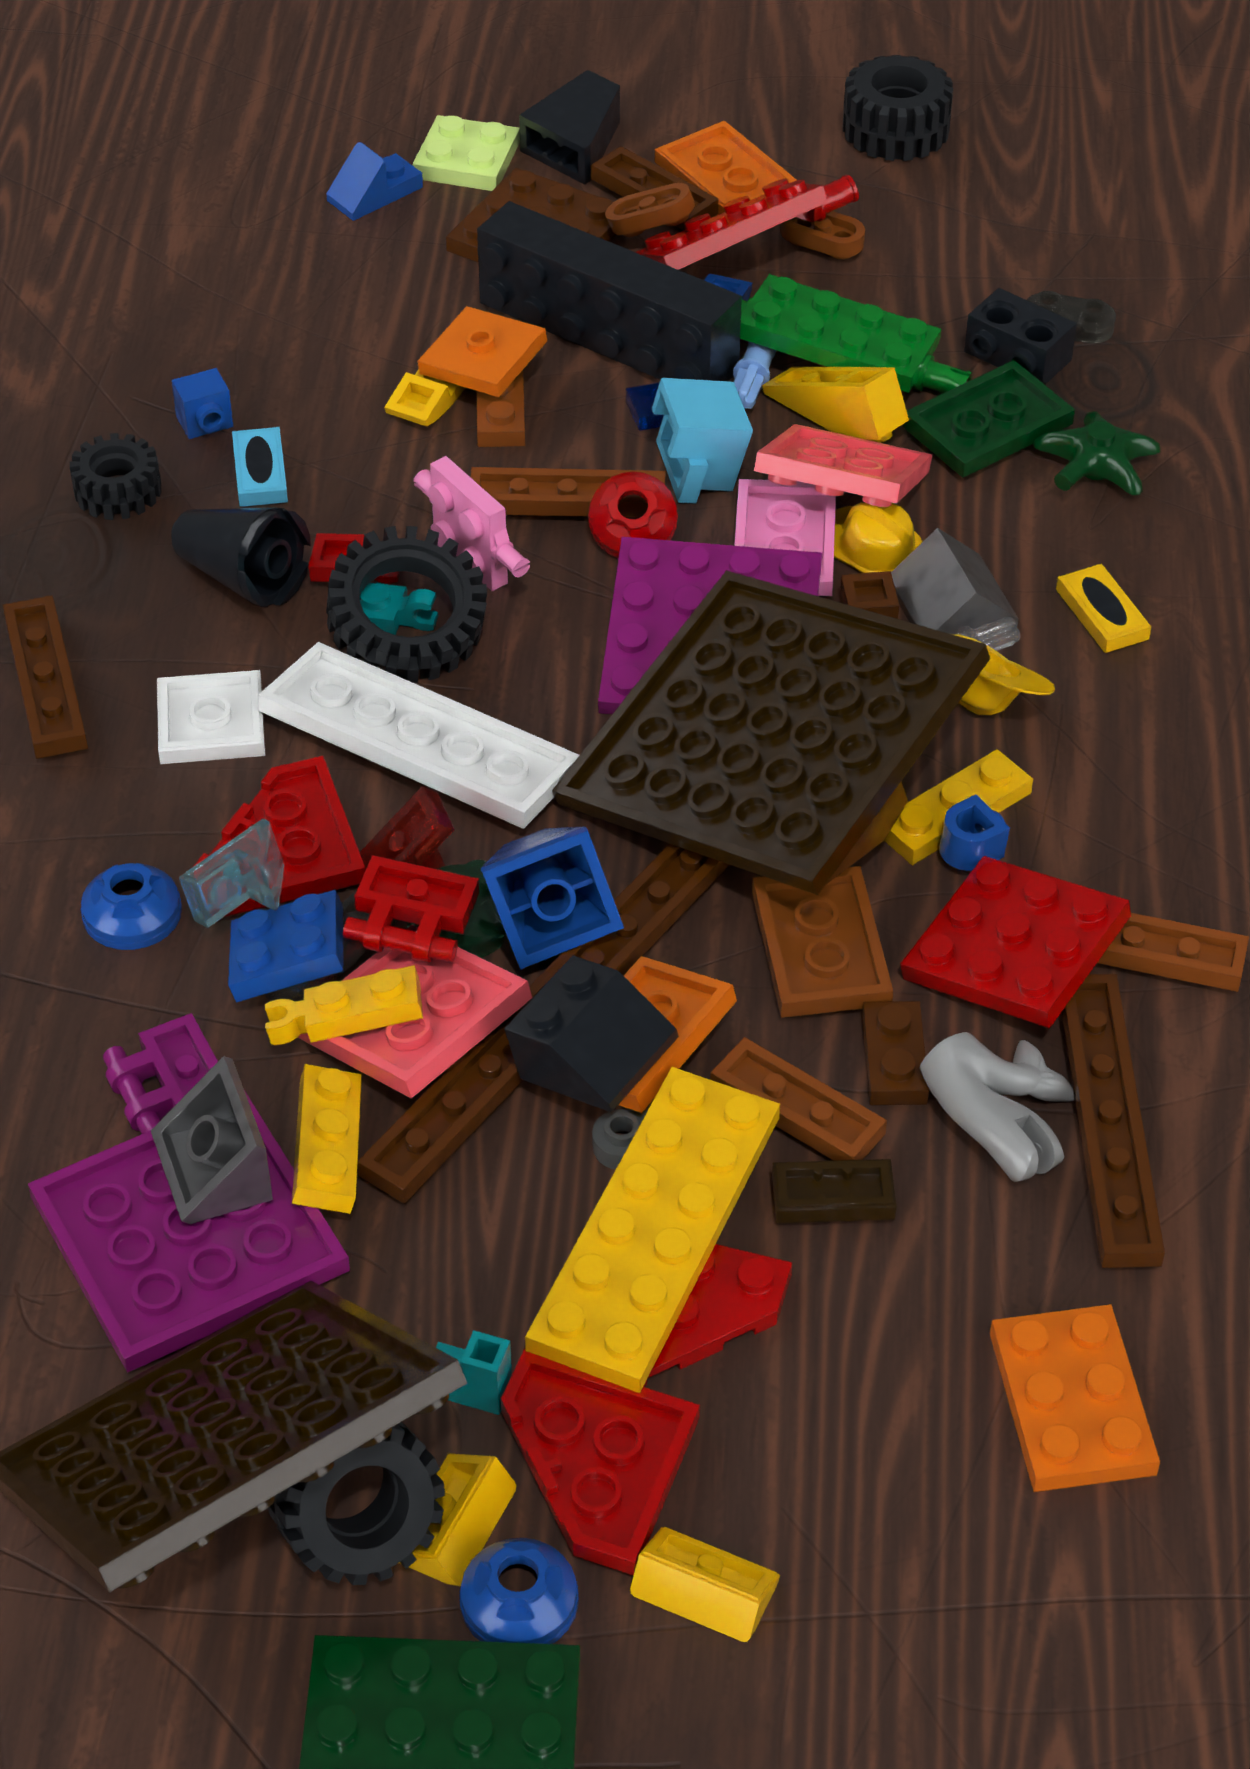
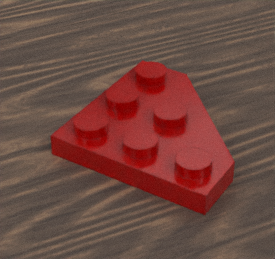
M324 756L272 767L261 780V790L251 803H243L222 829V839L209 855L203 853L192 867L194 883L207 921L296 900L306 894H320L360 884L366 871Z
M715 1244L648 1378L675 1365L681 1370L722 1351L724 1342L750 1330L756 1335L777 1325L792 1276L793 1262Z
M524 1349L501 1397V1412L573 1556L634 1575L639 1553L649 1542L700 1419V1405L643 1387L641 1392L637 1393L527 1352Z

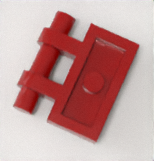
M372 855L355 894L356 911L370 913L369 919L367 921L347 917L343 929V938L363 942L364 949L382 952L385 947L412 953L413 960L430 963L433 958L453 962L457 953L458 941L439 937L441 929L460 934L464 933L479 895V879ZM393 919L419 924L417 931L390 925Z

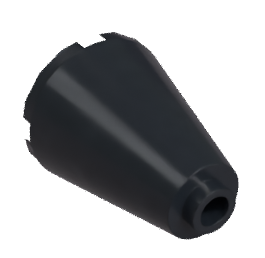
M284 508L190 509L183 512L172 527V546L178 556L254 605L268 608L272 604L280 606L287 603L299 590L307 574L309 562L302 560L304 545L311 546V537L305 521L294 511Z

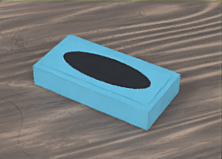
M280 427L232 431L239 506L246 507L288 502Z

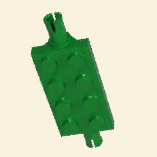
M771 274L767 276L753 298L750 297L747 301L742 299L740 339L826 367H895L900 389L907 393L910 392L911 388L922 391L924 387L945 393L972 380L971 371H964L934 361L933 353L939 345L942 329L928 325L920 319L906 318L884 311L876 305L862 304L840 297L832 291L818 290L796 283L791 278L777 277Z

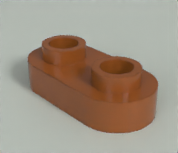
M672 183L624 196L607 208L605 216L614 234L634 237L643 233L646 229L662 225L676 226L683 223L689 218L690 213L695 207V202L687 184Z
M834 211L827 213L825 220L820 222L805 221L794 217L780 224V234L785 240L796 246H803L828 254L836 259L851 258L859 254L864 248L865 227L863 223L853 217Z

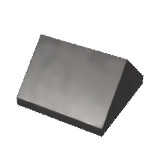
M939 528L934 530L891 572L899 605L910 623L948 634H960L967 637L1018 626L1019 618L980 554Z
M223 1056L151 1130L182 1222L189 1224L273 1200L265 1145L234 1061Z

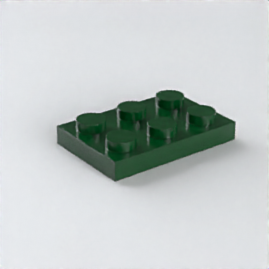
M1013 360L907 410L909 421L904 423L903 427L964 478L1032 445L1034 440L1044 433L1060 431L1073 425L1075 409Z

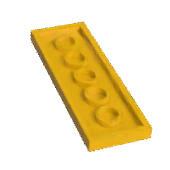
M671 1067L525 1336V1351L640 1393L779 1120L780 1103Z

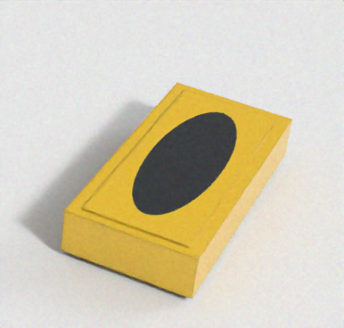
M1102 563L1058 577L1057 592L1104 653L1149 640L1151 625Z

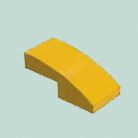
M419 369L415 375L406 372L385 405V412L428 427L454 404L466 387L421 375Z

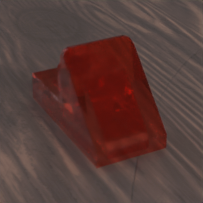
M422 786L360 851L365 869L372 855L447 871L438 847L455 829L438 792Z

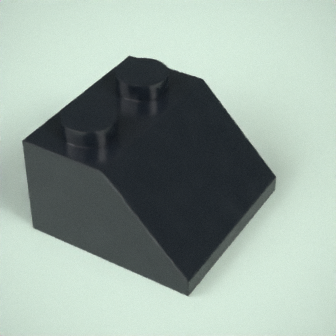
M574 955L504 1028L520 1079L612 1112L679 1037L677 1029L618 970Z

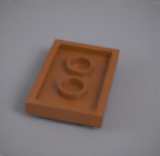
M861 866L847 868L826 884L818 895L764 876L752 879V895L781 1018L863 1009V1002L893 1001V987Z

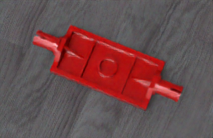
M844 175L840 179L824 186L806 184L804 179L791 183L788 182V179H781L762 188L764 195L750 200L748 196H744L724 204L725 212L711 218L709 213L686 221L684 223L686 229L671 236L670 231H666L649 237L645 240L646 247L636 251V253L679 270L794 217L811 222L823 221L827 213L858 201V188L850 175Z

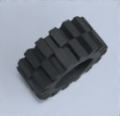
M110 433L111 440L106 441L103 440L102 435L94 437L95 445L92 446L87 441L80 445L81 452L75 450L72 454V461H70L74 496L76 502L79 503V507L83 511L89 509L90 515L96 518L101 512H104L105 520H113L116 513H121L122 519L130 518L129 511L134 510L138 515L146 512L145 504L152 507L156 503V496L160 497L162 485L158 457L154 447H148V441L143 438L136 442L135 435L126 434L124 440L119 439L118 433ZM123 475V476H120V477L109 478V477H111V476Z

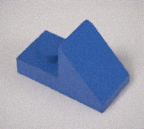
M358 142L326 193L327 201L354 221L423 188L422 172L397 153L382 158L365 144Z

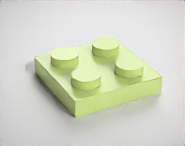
M437 115L412 165L422 172L424 181L492 191L502 182L518 148L520 128L506 126L499 122L486 123L462 119L458 116Z

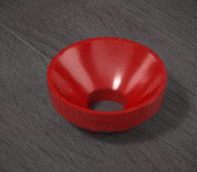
M634 471L620 473L610 477L596 490L589 506V528L600 548L609 555L619 559L622 537L671 541L677 529V505L670 490L656 477ZM638 495L646 501L648 509L642 517L628 519L619 512V502L625 496Z

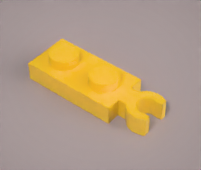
M415 965L399 969H386L376 974L339 982H326L320 986L304 989V1000L294 1002L289 999H277L265 1004V1010L269 1022L265 1023V1028L271 1045L289 1043L304 1033H308L312 1043L423 1019L420 980Z

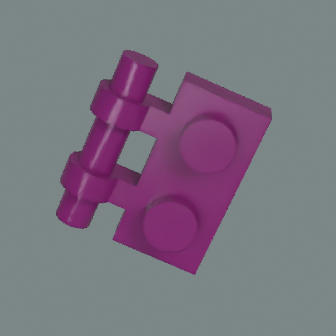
M192 1013L138 1033L142 1049L140 1052L127 1056L123 1047L113 1046L103 1054V1060L108 1068L105 1076L113 1092L122 1095L126 1103L124 1114L132 1129L140 1131L141 1134L152 1130L161 1121L163 1116H166L218 1062ZM156 1075L161 1088L146 1093L142 1082Z

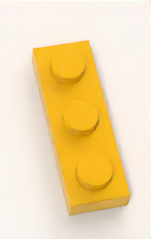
M996 749L907 802L884 841L913 866L939 850L945 815L950 807L977 794L992 810L1000 813L1031 794L1033 778L1001 751Z
M304 1065L299 1087L292 1204L351 1214L356 1199L361 1074L335 1068Z

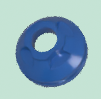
M141 863L114 865L100 873L87 885L81 900L82 921L88 935L96 942L118 950L141 949L160 942L176 928L182 913L180 893L173 879L164 871ZM123 880H137L143 884L140 891L132 895H119L112 891L113 887Z
M508 1538L495 1542L481 1550L466 1568L460 1588V1611L465 1625L475 1638L486 1642L553 1644L569 1630L576 1617L579 1604L576 1577L564 1555L551 1545L529 1538ZM523 1564L534 1569L538 1578L530 1589L515 1592L504 1588L499 1582V1576L508 1566Z

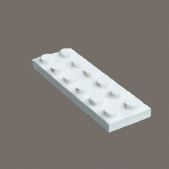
M317 642L258 694L260 712L523 829L555 797L552 790L580 756L320 642Z

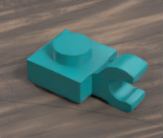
M368 583L359 598L362 609L370 621L380 629L396 635L399 625L410 626L422 631L434 630L439 617L437 611H428L432 609L436 599V592L428 589L414 590L408 596L406 586Z

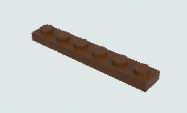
M1089 974L1063 1009L1062 1017L1101 1267H1162L1165 1250L1117 974Z

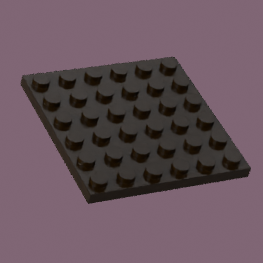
M726 570L561 778L552 792L559 805L818 895L989 662L990 656L987 646L984 643Z
M309 1281L258 1307L0 1451V1492L108 1592L116 1588H129L146 1580L154 1572V1566L174 1554L194 1551L206 1545L214 1538L217 1529L239 1516L249 1517L266 1510L275 1501V1495L298 1482L313 1481L324 1476L333 1468L335 1460L352 1450L371 1447L382 1442L392 1433V1427L414 1414H426L440 1408L448 1401L449 1394L467 1384V1380L459 1361L454 1357L319 1284Z

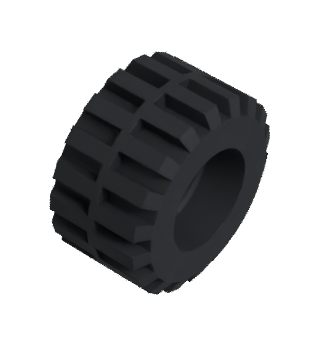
M879 56L874 57V60H865L859 63V67H854L849 72V77H846L842 127L846 140L849 143H854V148L858 151L867 152L868 156L874 158L881 157L894 161V159L907 161L913 160L915 157L923 158L929 156V152L938 151L942 148V143H946L950 131L953 82L951 78L947 77L945 70L935 67V63L928 60L923 61L919 57Z
M400 1422L392 1427V1433L382 1442L367 1448H356L335 1460L333 1468L324 1476L309 1482H298L275 1495V1501L268 1507L270 1516L278 1525L276 1528L302 1562L314 1573L319 1569L327 1580L339 1583L345 1575L352 1585H366L368 1574L374 1573L380 1582L393 1577L392 1566L401 1562L407 1569L417 1560L412 1551L419 1544L428 1548L435 1537L428 1527L430 1523H441L444 1511L435 1499L445 1496L444 1482L436 1474L440 1468L434 1456L426 1449V1446L404 1423ZM359 1467H383V1480L379 1493L365 1510L347 1518L334 1519L326 1517L328 1496L340 1478Z

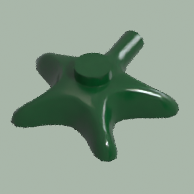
M1096 411L1086 413L1083 420L1084 427L1044 433L1034 440L1033 445L1036 449L1058 455L1070 461L1054 478L1056 486L1063 491H1068L1077 481L1085 476L1093 480L1108 479L1120 486L1125 492L1131 495H1140L1143 492L1142 482L1131 465L1130 460L1136 457L1155 455L1160 453L1161 449L1160 444L1153 438L1116 427L1107 422Z

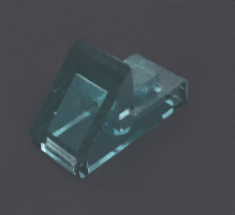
M262 818L179 877L195 922L209 928L249 898L272 910L279 908L284 863L270 821Z

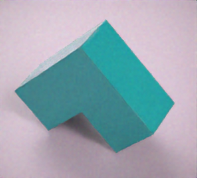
M473 1330L465 1349L438 1342L436 1348L459 1361L467 1380V1384L449 1394L448 1401L500 1415L501 1397L512 1376L510 1340Z

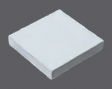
M260 670L157 678L158 752L160 764L265 756L263 713L259 711L258 694L262 692Z

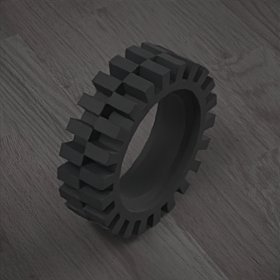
M396 526L384 528L383 541L379 540L375 531L364 534L363 546L354 540L347 546V555L345 556L341 553L335 561V570H331L326 607L329 633L334 632V643L339 650L347 646L346 654L359 660L364 657V662L376 667L379 665L385 666V671L396 675L397 669L406 670V680L418 682L419 670L424 669L428 680L439 678L441 665L444 666L448 673L457 669L459 657L466 661L472 654L473 645L477 646L487 605L486 584H482L483 573L479 566L472 568L473 557L467 550L456 557L458 543L451 538H448L445 544L439 547L437 546L439 532L429 529L426 539L423 541L416 539L418 527L406 526L405 538H398ZM408 571L419 573L431 578L445 590L452 603L453 613L445 625L435 632L415 637L398 636L380 629L370 621L360 603L361 592L368 583L378 576L390 572Z

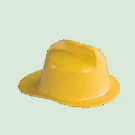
M861 502L854 506L835 509L834 558L854 567L861 573L892 572L922 543L921 537L914 531L909 514L897 504L892 503L889 507H879Z
M952 634V635H955V636H959V637H963V638H966V639H970V640H973V641L980 642V641H978V640H976V639H973V638H970V637H967V636H963V635H960V634ZM986 645L990 660L959 703L977 715H994L1004 711L1020 692L1050 695L1055 692V686L1042 675L1008 660L1002 654Z

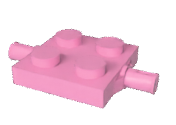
M447 456L430 463V471L424 469L417 473L414 478V482H416L414 486L429 497L430 503H432L433 524L431 525V530L439 532L437 546L442 547L448 538H451L458 543L456 557L467 550L473 557L472 568L480 567L483 573L482 583L486 584V587L491 591L508 584V570L513 576L518 578L527 573L530 568L528 564L530 561L514 549L513 543L509 541L506 529V511L497 500Z

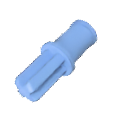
M748 342L749 345L744 357L737 361L733 369V376L735 378L733 382L744 408L751 409L755 405L762 385L769 382V367L777 350Z

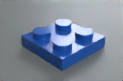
M336 889L318 895L306 894L297 898L294 902L268 910H253L244 914L241 918L231 920L228 986L236 1002L343 971V905Z

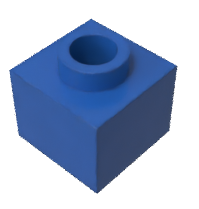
M217 368L171 380L176 417L188 439L233 427L229 389Z

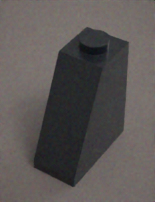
M586 70L519 115L520 151L586 185L591 181V164L603 157L620 123V85Z

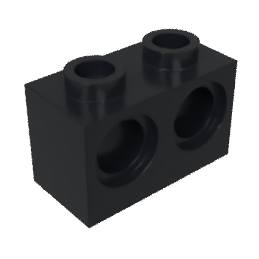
M997 288L968 314L964 352L996 367L1015 360L1046 385L1072 360L1077 323L1008 291Z

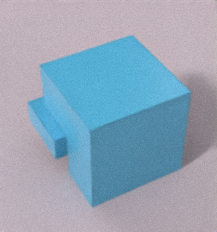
M661 378L652 406V411L655 415H664L656 443L678 503H697L701 490L733 491L753 433L735 383L729 381Z

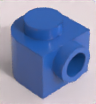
M975 794L953 805L946 812L939 846L940 855L950 866L965 871H972L984 856L1000 860L1005 855L1010 827L997 811L992 810Z

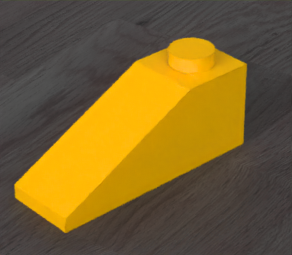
M791 367L762 385L765 395L825 429L838 434L881 443L893 436V430L909 421L895 367Z

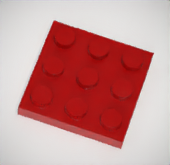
M984 856L900 963L904 980L1050 1028L1131 917L1129 900Z

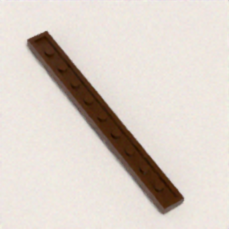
M669 843L614 899L624 928L561 953L529 986L532 997L547 984L573 955L618 970L624 976L640 956H643L724 872L729 864ZM530 1001L451 1065L358 1160V1176L403 1204L414 1195L523 1081L520 1079L504 1028Z

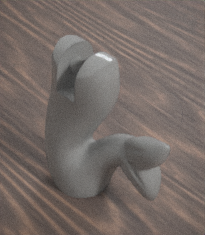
M962 1032L947 1037L926 1055L920 1065V1071L934 1097L951 1119L987 1150L1010 1180L1019 1182L1030 1179L1035 1173H1046L1063 1161L1064 1153L1062 1146L1050 1126L1024 1105L1002 1096H1024L1029 1094L1036 1099L1044 1101H1075L1074 1089L1064 1076L1046 1066L1042 1054L1033 1044L1026 1040H1020L1013 1062H1009L995 1055L971 1033Z

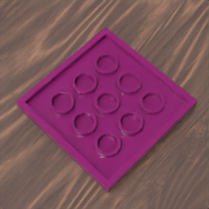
M622 537L598 698V713L613 714L726 570L818 596L822 553Z
M246 1092V1097L266 1148L273 1197L271 1201L193 1224L182 1222L151 1130L28 1183L32 1201L127 1373L212 1334L258 1307L309 1281L320 1285L350 1271L349 1257L320 1210L314 1207L292 1204L294 1169Z

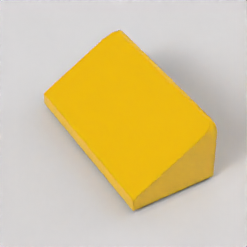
M451 1453L446 1456L440 1470L436 1473L444 1482L445 1496L435 1499L444 1509L441 1523H430L428 1529L435 1537L428 1548L419 1544L412 1551L417 1560L409 1568L443 1583L461 1586L466 1568L471 1560L484 1548L516 1492L517 1486L515 1481L496 1456Z
M664 1526L658 1530L639 1553L630 1593L640 1600L741 1642H747L754 1634L779 1582L780 1574Z

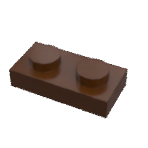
M920 1001L863 1002L862 1021L870 1105H927L929 1087L920 1071V1065L926 1057Z

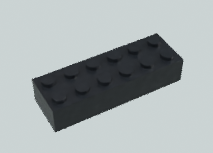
M508 201L477 228L481 304L528 324L546 328V331L660 380L661 378L729 381L733 377V369L740 359L741 295L511 201Z

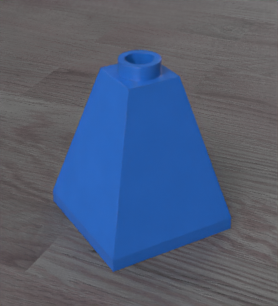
M586 826L542 829L504 844L481 867L482 874L520 969L624 928Z

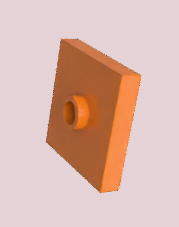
M466 306L417 361L419 373L500 397L546 344V328Z

